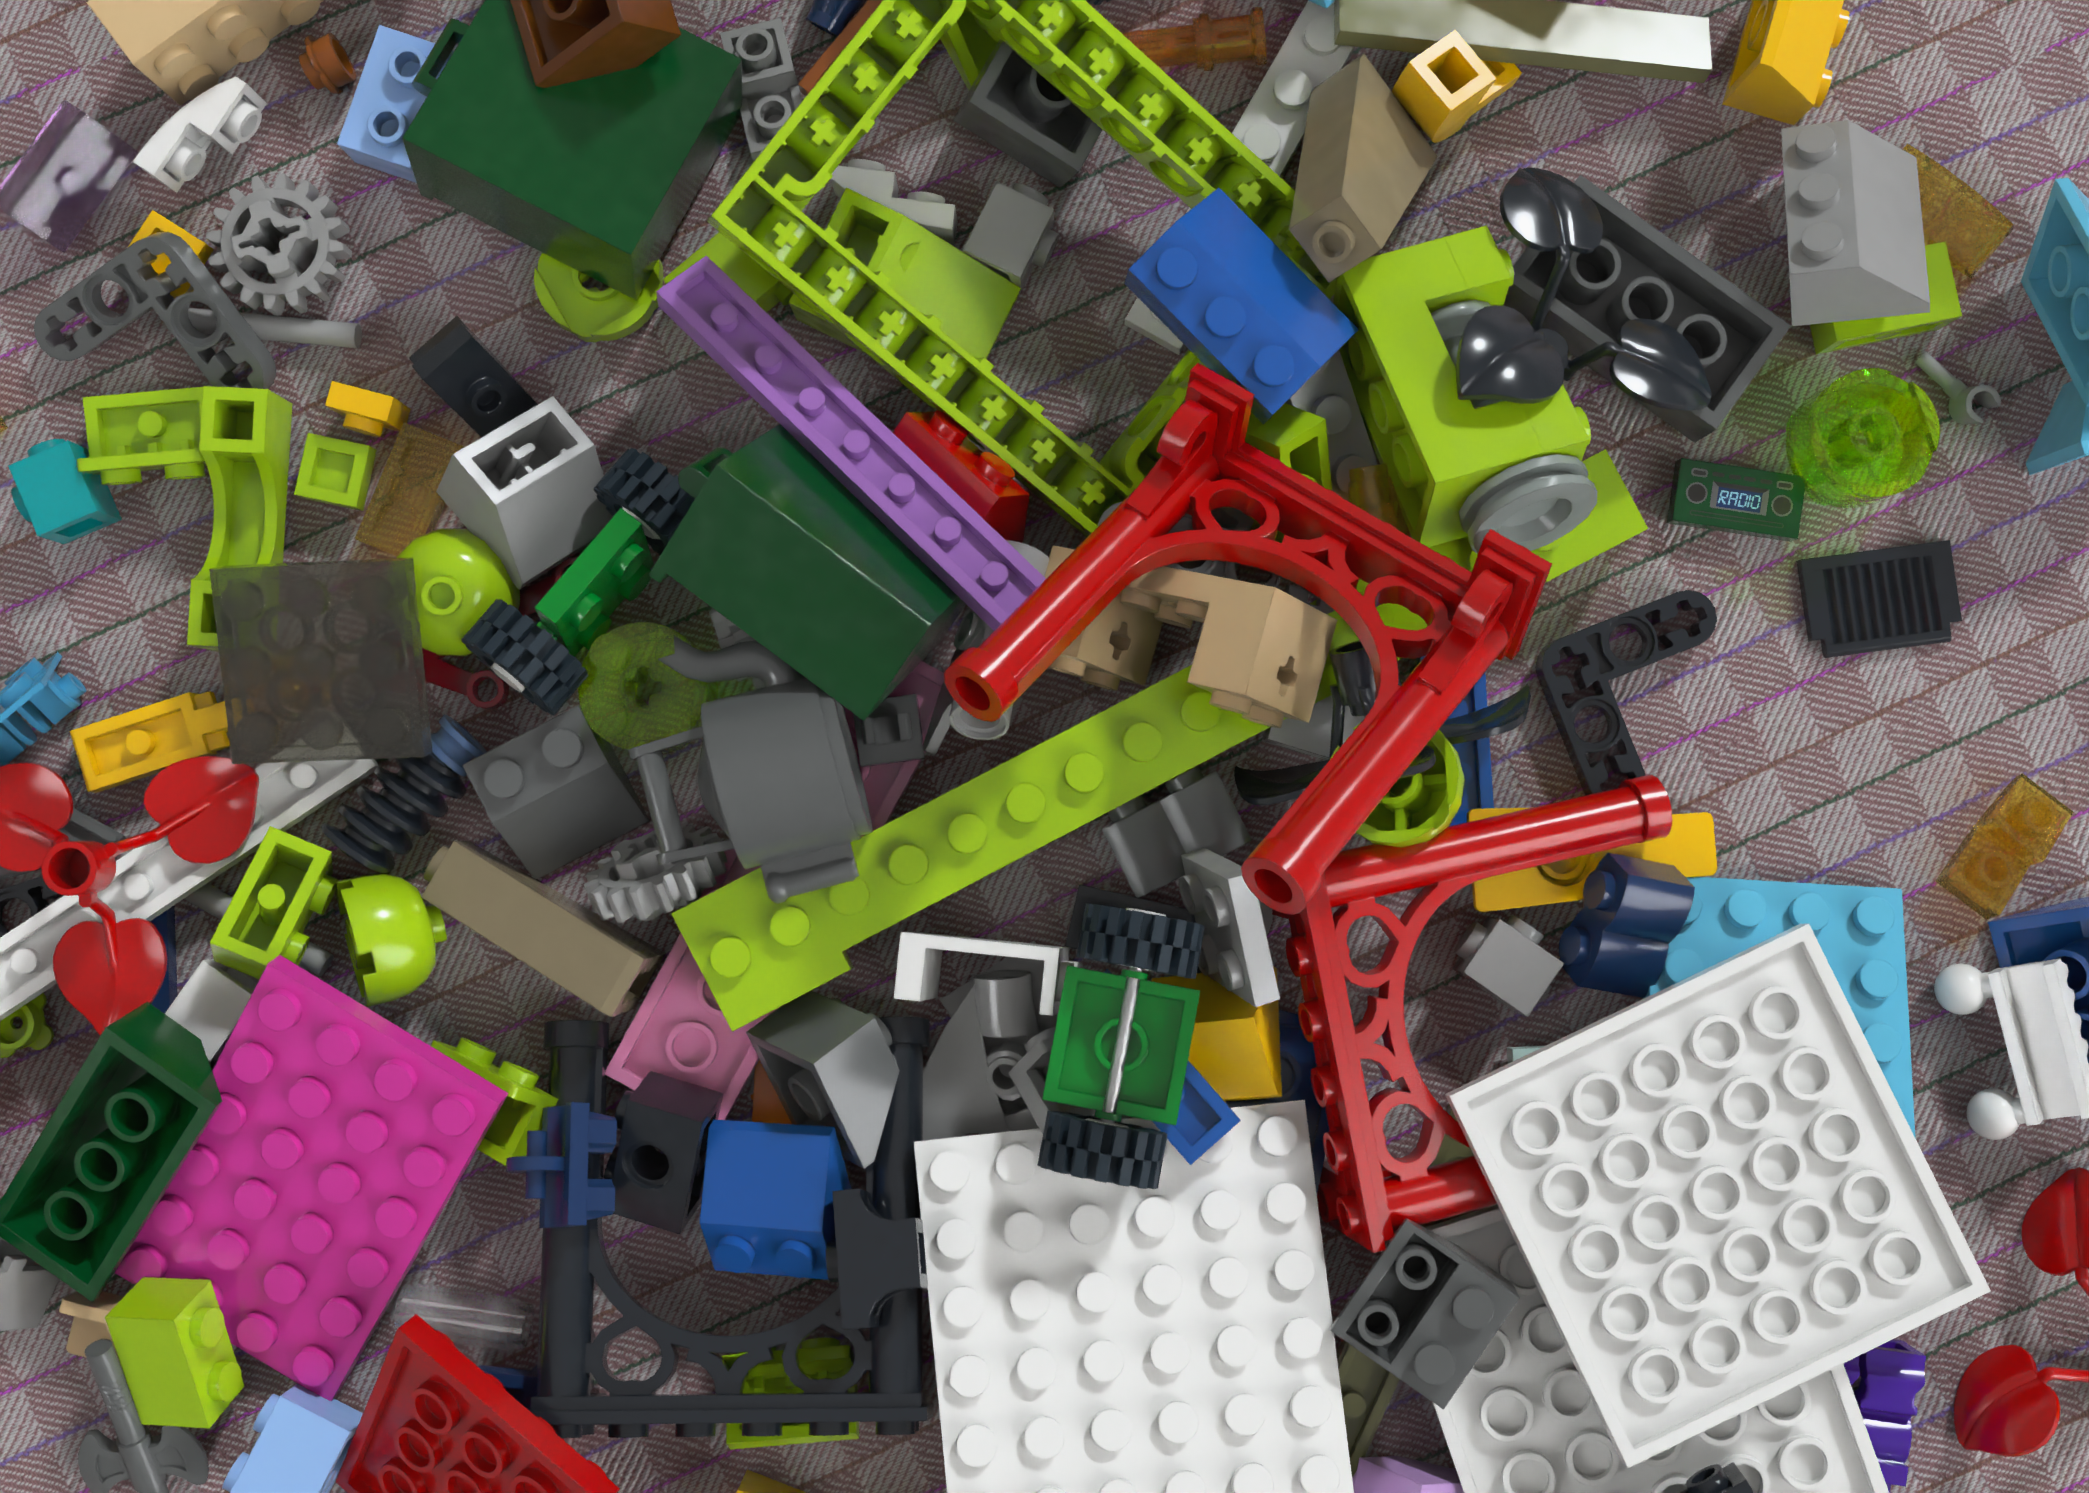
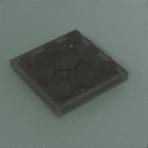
M413 558L231 565L209 569L232 764L425 757L432 752Z

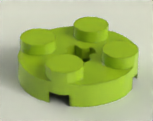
M542 253L538 260V270L535 268L534 285L541 305L562 329L576 335L585 342L595 343L598 341L617 340L630 335L651 318L654 310L659 307L656 291L663 287L664 271L661 259H658L648 281L637 300L611 287L604 291H600L597 287L587 290L584 288L583 282L587 281L590 276Z

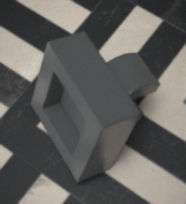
M916 694L886 698L864 721L853 713L860 767L925 759Z

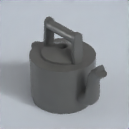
M674 636L675 654L659 658L658 660L682 676L702 682L730 681L745 677H755L761 679L765 687L702 703L701 727L629 749L631 760L636 759L656 833L661 853L656 855L658 864L735 849L739 861L745 869L761 866L768 897L777 904L785 902L792 896L854 881L859 876V871L851 842L860 840L862 835L872 833L873 829L864 783L843 705L756 640L739 642L717 651L705 652ZM703 738L697 772L700 795L705 809L729 839L687 848L662 750Z

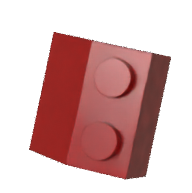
M936 410L935 412H906L892 433L1005 540L1022 543L1030 494L1013 480L1015 472L1011 466L990 452H982L967 438L969 432L941 410Z

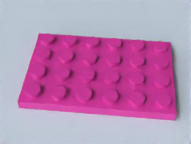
M279 955L267 964L212 1070L222 1098L221 1105L114 1273L134 1285L142 1277L211 1280L220 1310L224 1315L225 1326L231 1344L304 1388L332 1401L343 1388L509 1093Z

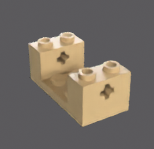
M1052 546L1045 578L1074 549ZM1162 566L1143 574L1126 586L1048 667L1058 672L1081 677L1080 681L1113 691L1118 690L1120 680L1145 686L1162 623L1191 628L1193 620L1202 622L1204 624L1187 682L1211 692L1209 704L1241 713L1243 714L1242 718L1255 723L1281 728L1284 717L1309 723L1337 620L1276 587Z

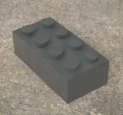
M1579 175L1574 183L1596 205L1603 224V235L1599 246L1592 253L1570 251L1569 264L1542 329L1547 328L1559 333L1568 344V352L1576 358L1605 342L1617 343L1619 329L1627 321L1633 319L1656 320L1676 329L1691 344L1699 357L1710 386L1711 403L1706 408L1700 410H1675L1649 405L1637 399L1634 400L1696 443L1719 427L1791 325L1585 177ZM1526 246L1513 264L1514 283L1508 288L1504 306L1520 312L1529 323H1531L1555 265V250L1542 252ZM1604 357L1588 365L1596 373L1619 388L1610 376L1609 368L1613 358Z

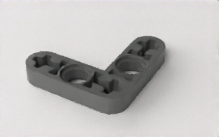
M157 232L136 241L42 309L35 320V338L41 349L50 357L59 361H73L96 350L147 312L154 309L212 386L269 389L274 384L276 377L275 361L268 349L192 248L180 236L170 232ZM165 253L171 263L166 267V272L158 274L154 271L151 264L157 259L156 255ZM105 280L114 281L124 288L129 300L128 309L125 313H116L105 305L101 297V287ZM189 282L193 287L192 290L175 299L170 295V292L180 288V285ZM192 301H200L209 306L214 312L217 325L213 334H204L192 326L188 317V308ZM85 312L92 322L81 327L73 334V338L67 340L62 335L60 329L65 326V322ZM230 336L234 343L216 354L212 346ZM246 361L251 366L253 372L247 378L239 381L232 371L236 369L238 364Z

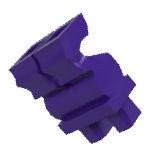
M1894 1339L1843 1363L1851 1385L1859 1376L1861 1377L1859 1389L1853 1392L1889 1493L1891 1485L1906 1487L1909 1467L1905 1465L1911 1448V1417L1917 1416L1918 1413L1914 1401L1916 1393L1925 1385L1924 1370L1926 1355L1906 1342Z

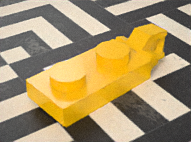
M209 691L201 694L188 692L69 732L87 791L98 793L157 774L167 766L181 760L215 755L218 750L230 747L227 736L228 732L257 724L261 720L253 697L244 699L243 696H238L217 703L214 692Z

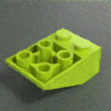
M846 187L827 225L839 234L836 241L874 272L882 270L892 279L888 285L917 310L925 315L934 314L943 322L940 329L969 354L976 358L984 357L987 359L1021 292V288L908 217ZM793 293L789 304L798 321L862 351Z

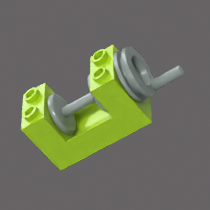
M1487 225L1369 257L1337 277L1333 304L1359 329L1339 351L1369 440L1412 538L1427 547L1468 536L1471 549L1477 555L1483 538L1490 529L1532 551L1546 546L1572 531L1589 516L1597 504L1596 487L1588 479V471L1582 462L1586 447L1591 441L1590 424L1583 409L1579 406H1573L1563 384L1552 398L1534 404L1513 403L1496 399H1458L1456 360L1464 328L1478 310L1486 306H1504L1508 288L1514 283V269L1511 258L1504 248H1497Z

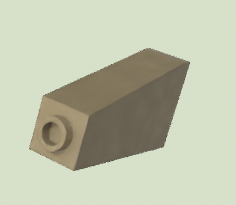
M1364 53L1320 83L1311 92L1289 226L1291 233L1328 283L1383 248L1438 157Z
M453 841L450 848L442 846L435 853L425 870L424 879L429 881V884L421 898L609 1017H614L636 1007L666 954L612 922L601 920L600 915L544 883L535 880L530 875L470 841Z

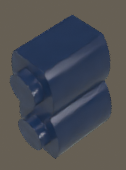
M1608 852L1585 881L1583 889L1584 908L1561 935L1559 941V960L1564 963L1562 968L1578 987L1640 998L1646 997L1649 986L1656 985L1663 971L1669 943L1678 935L1687 920L1694 898L1695 887L1674 865Z

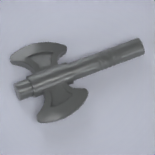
M100 1339L88 1345L85 1349V1356L117 1434L116 1441L107 1438L99 1430L93 1429L89 1430L82 1440L78 1453V1465L80 1474L91 1492L108 1493L116 1483L130 1479L134 1490L139 1493H169L165 1482L167 1474L181 1477L195 1485L204 1484L208 1479L209 1465L206 1452L198 1439L187 1428L162 1426L161 1434L152 1436L149 1428L140 1422L125 1375L111 1340Z

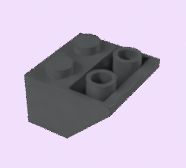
M1405 1218L1386 1245L1385 1250L1382 1251L1330 1327V1331L1444 1410L1520 1297L1512 1282L1460 1246Z

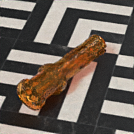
M1262 7L1251 8L1249 15L1211 19L1208 13L1198 14V17L1192 18V25L1135 30L1122 33L1158 67L1196 63L1197 69H1203V72L1213 71L1215 64L1246 60H1253L1256 66L1266 65L1267 63Z

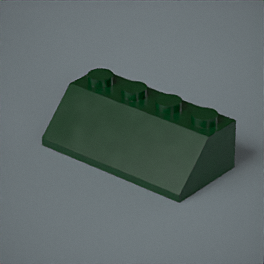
M149 1002L142 1004L105 1027L0 1200V1237L91 1302L96 1300L106 1287L222 1103V1098L201 1039Z

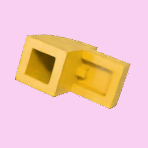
M1454 30L1409 61L1395 83L1392 93L1432 142L1438 143L1458 132L1470 116L1511 88L1522 72L1514 63L1481 60L1458 32Z

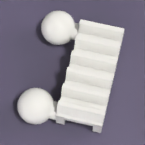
M2061 958L1996 968L1991 972L1985 973L1968 964H1954L1943 969L1936 978L1934 986L1935 996L1944 1009L1954 1014L1967 1015L1974 1013L1983 1007L1988 998L1994 997L2020 1098H2014L2011 1094L2001 1089L1989 1088L1979 1091L1970 1099L1966 1111L1968 1123L1978 1135L1986 1139H2005L2015 1133L2020 1124L2026 1123L2027 1126L2037 1125L2046 1119L2079 1115L2081 1119L2089 1118V1063L2087 1060L2089 1047L2087 1040L2081 1037V1016L2075 1013L2073 1006L2075 993L2073 989L2068 987L2067 977L2069 970L2067 964L2063 963Z

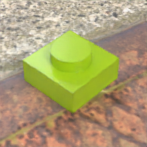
M308 433L294 495L302 499L364 511L377 450L370 445Z

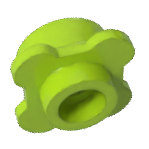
M44 993L0 1021V1058L11 1057L18 1049L31 1047L34 1050H42L51 1044L54 1032L50 1026L46 1025L43 1008L47 1003V998ZM15 1017H20L23 1021L20 1029L15 1028L13 1025Z

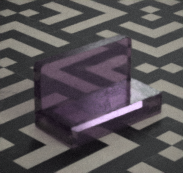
M64 100L0 185V209L65 253L138 154V151L85 112Z

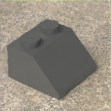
M1001 39L985 62L953 119L956 123L1059 188L1079 173L1102 132V129Z
M580 705L462 765L492 824L535 880L650 822L594 711Z
M809 991L784 1004L746 1033L791 1123L795 1125L835 1127L843 1158L865 1169L875 1161L900 1071L889 1049V1046L892 1044V1037L885 1024L875 1014L870 1012L865 1014L846 1006L838 998L830 999L814 991Z

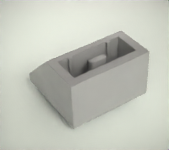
M554 396L454 453L436 491L473 535L485 541L501 559L512 582L519 590L586 548L613 517L606 509L607 506L596 497L597 493L593 489L604 476L595 445Z

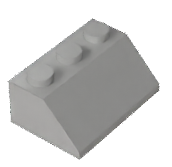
M1849 120L1781 128L1792 326L1929 313L1930 296L1917 158Z

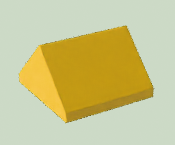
M1273 966L1278 987L1277 968ZM1203 973L1196 974V979L1178 976L1152 978L1151 981L1200 990L1188 1060L1225 1102L1282 1097L1278 1000L1254 1007Z

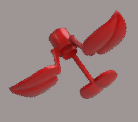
M202 756L188 758L167 766L151 780L144 793L145 809L160 826L151 831L118 842H110L106 845L96 841H69L68 836L60 832L72 817L73 799L65 781L56 772L48 767L33 763H14L0 766V866L17 872L36 871L41 868L43 879L52 891L64 896L78 895L79 904L82 907H90L102 919V922L84 921L72 926L64 933L56 945L53 955V971L60 991L67 1001L93 1025L100 1036L105 1027L146 1002L151 1004L160 990L167 970L166 946L155 925L142 918L126 919L116 923L114 911L97 896V893L108 887L114 879L116 873L115 857L121 853L157 842L167 835L174 853L189 862L211 864L232 856L248 839L255 819L259 776L256 770L248 764L228 757Z
M2078 1167L2062 1174L2032 1202L2023 1220L2021 1236L2025 1252L2036 1267L2053 1276H2063L2075 1271L2078 1284L2088 1296L2089 1171ZM2004 1345L1987 1350L1969 1365L1959 1382L1954 1402V1424L1959 1443L1968 1451H1980L2004 1457L2022 1456L2040 1449L2055 1434L2060 1419L2058 1396L2046 1383L2053 1380L2089 1383V1370L2046 1367L2038 1371L2032 1355L2020 1346Z

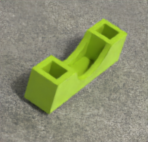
M203 386L199 451L207 465L211 479L214 515L212 538L206 561L201 571L191 579L187 645L216 652L277 654L293 404L269 389Z

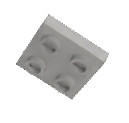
M1206 848L1182 854L1185 876L1179 879L1181 897L1188 912L1192 915L1194 914L1196 923L1205 926L1198 963L1201 972L1254 1007L1280 1000L1266 936L1273 922L1272 908L1262 903L1249 890L1242 877V866Z

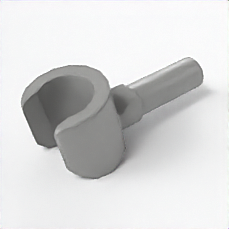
M1927 351L1914 362L1943 388V392L1950 397L1948 404L1949 414L1957 423L1966 425L1984 423L1983 419L1974 413L1972 409L1973 397L1985 408L2000 407L2001 398L1997 390L1988 385L1968 387L1959 378H1955Z

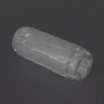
M418 1283L416 1286L404 1285L399 1293L395 1307L394 1328L397 1330L417 1314L432 1328L446 1334L454 1343L511 1351L513 1348L524 1350L532 1330L534 1306L533 1304L522 1303V1300L518 1298Z

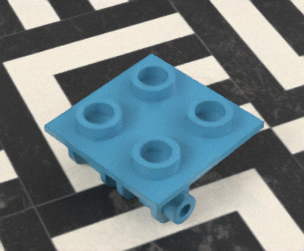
M58 652L44 664H41L35 657L31 658L4 682L6 687L0 691V766L7 765L25 750L26 745L31 746L37 741L34 731L15 711L24 717L35 729L42 733H47L52 729L50 721L55 725L73 709L81 705L79 697L87 690L82 682L73 674L67 673L61 678L54 671L62 658Z

